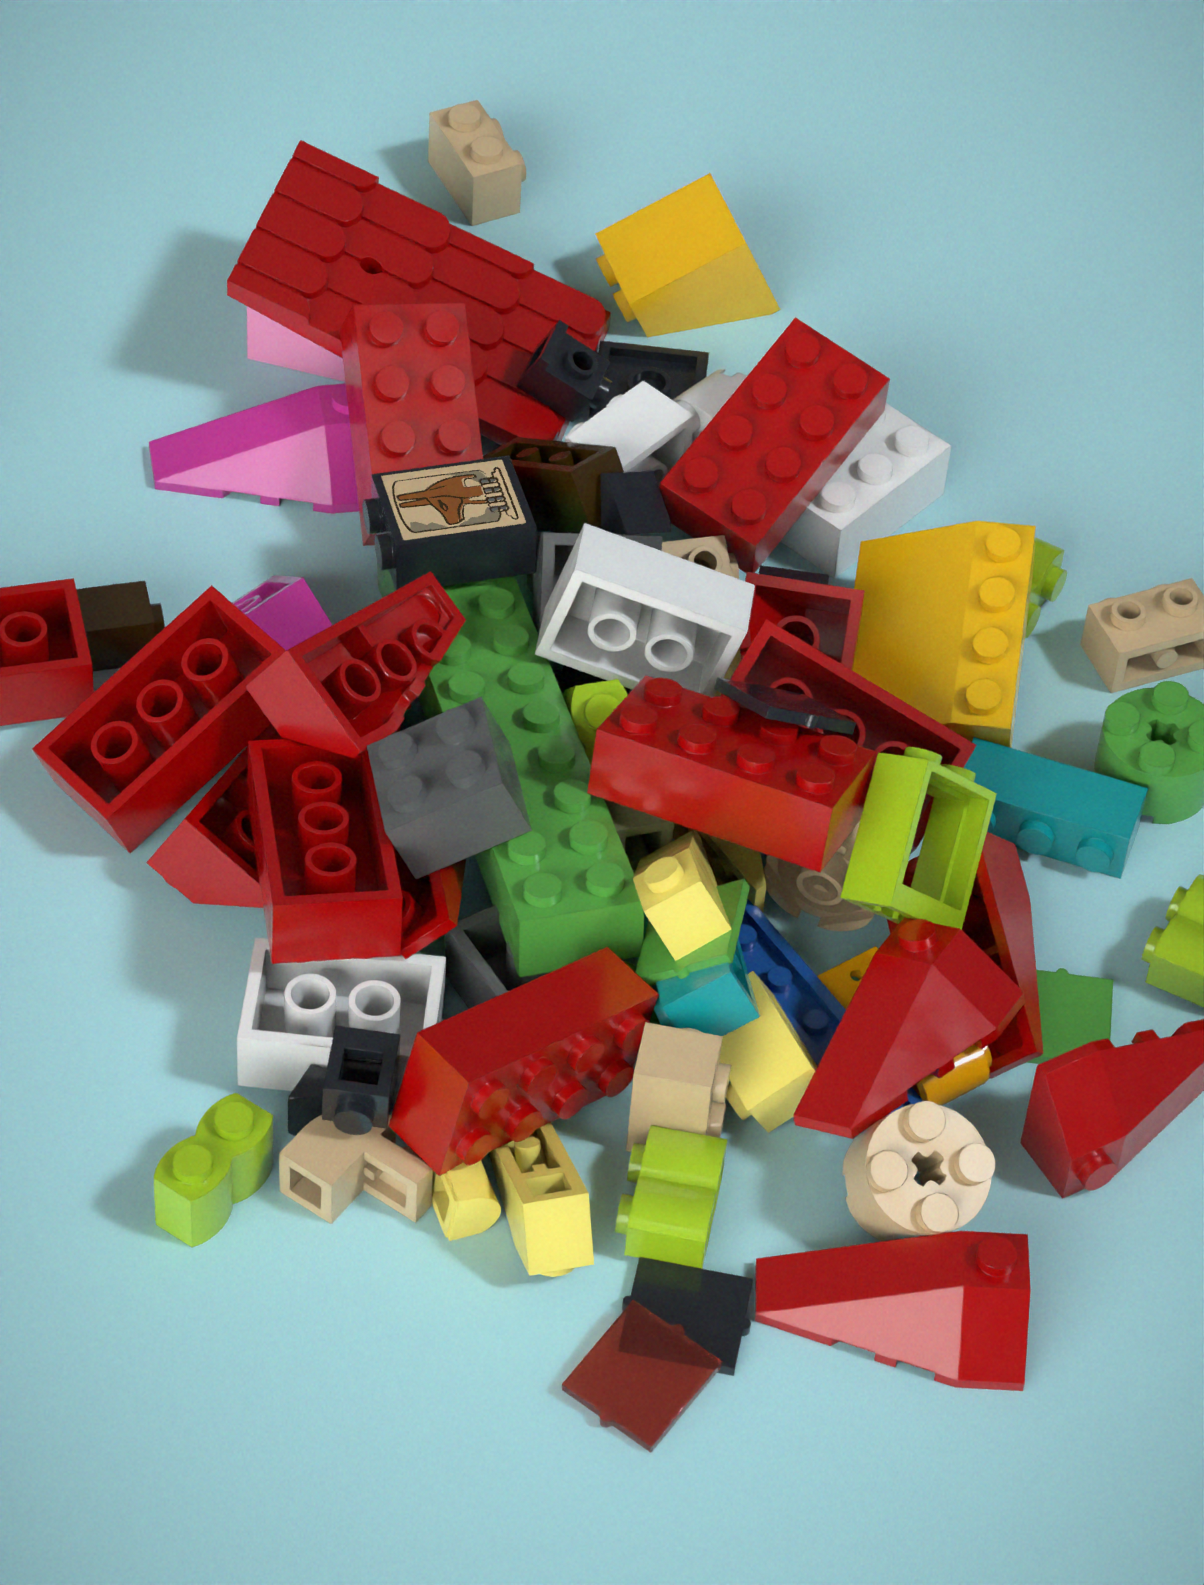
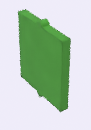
M744 878L716 886L731 926L730 931L675 961L651 922L648 921L635 973L649 986L656 985L657 981L675 976L683 979L690 972L726 962L732 964L750 886Z
M1059 968L1056 972L1036 970L1043 1055L1027 1063L1041 1064L1091 1041L1106 1038L1110 1040L1113 979L1069 974L1064 968Z

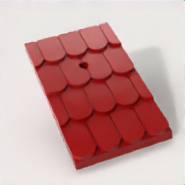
M302 140L299 141L292 159L289 160L274 189V193H272L256 224V228L252 231L237 260V264H235L227 279V296L247 306V359L344 382L345 374L340 328L353 305L465 303L480 434L501 446L516 437L562 441L570 421L516 385L535 347L559 320L569 326L566 331L567 334L596 353L599 351L600 341H604L611 320V312L605 310L602 303L597 299L534 270V263L450 224L447 217L442 213L379 184L378 176Z

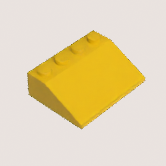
M972 521L861 541L854 589L864 590L865 593L853 671L971 742L973 737L1012 748L1034 569L1036 526Z

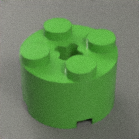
M1163 681L1154 688H1142L1128 692L1108 705L1104 714L1094 762L1095 773L1148 788L1142 815L1154 816L1153 824L1181 822L1198 813L1204 806V704L1190 696L1186 687L1174 681Z

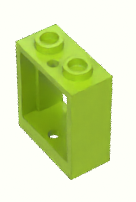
M906 747L903 756L878 752L840 898L897 924L906 917L925 919L935 924L960 928L962 930L997 793L975 783L976 773L958 766L941 764L942 756L932 751ZM927 793L933 796L934 800L910 888L902 883Z

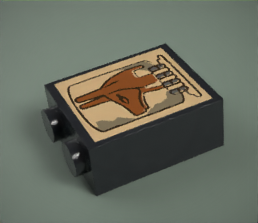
M509 455L371 474L372 498L363 499L362 503L365 528L368 535L377 534L375 535V552L380 571L389 570L396 590L430 571L441 586L536 573L537 526Z

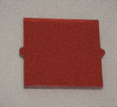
M632 1300L562 1383V1391L598 1415L602 1427L614 1426L652 1453L721 1369L722 1361L685 1336L682 1325L675 1324L671 1326Z

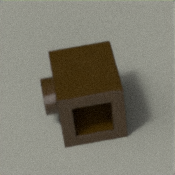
M145 581L76 589L93 672L121 668L165 628L161 603L150 604Z

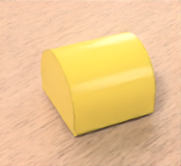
M481 1160L473 1165H466L463 1162L441 1176H438L433 1171L432 1205L445 1238L448 1237L449 1241L482 1233L498 1220L501 1207Z

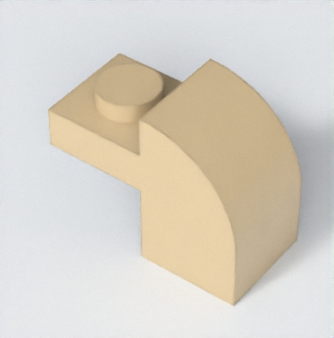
M322 1115L310 1121L279 1152L280 1192L330 1224L341 1215L363 1190L415 1223L432 1206L433 1170L411 1148L396 1145V1133L389 1126L387 1129L372 1127L371 1131L363 1135H350L337 1129L333 1121L322 1120Z

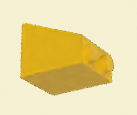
M711 173L595 233L604 252L603 255L596 258V261L609 286L612 287L619 283L621 287L619 291L613 293L614 299L627 323L637 318L647 338L771 315L781 310Z

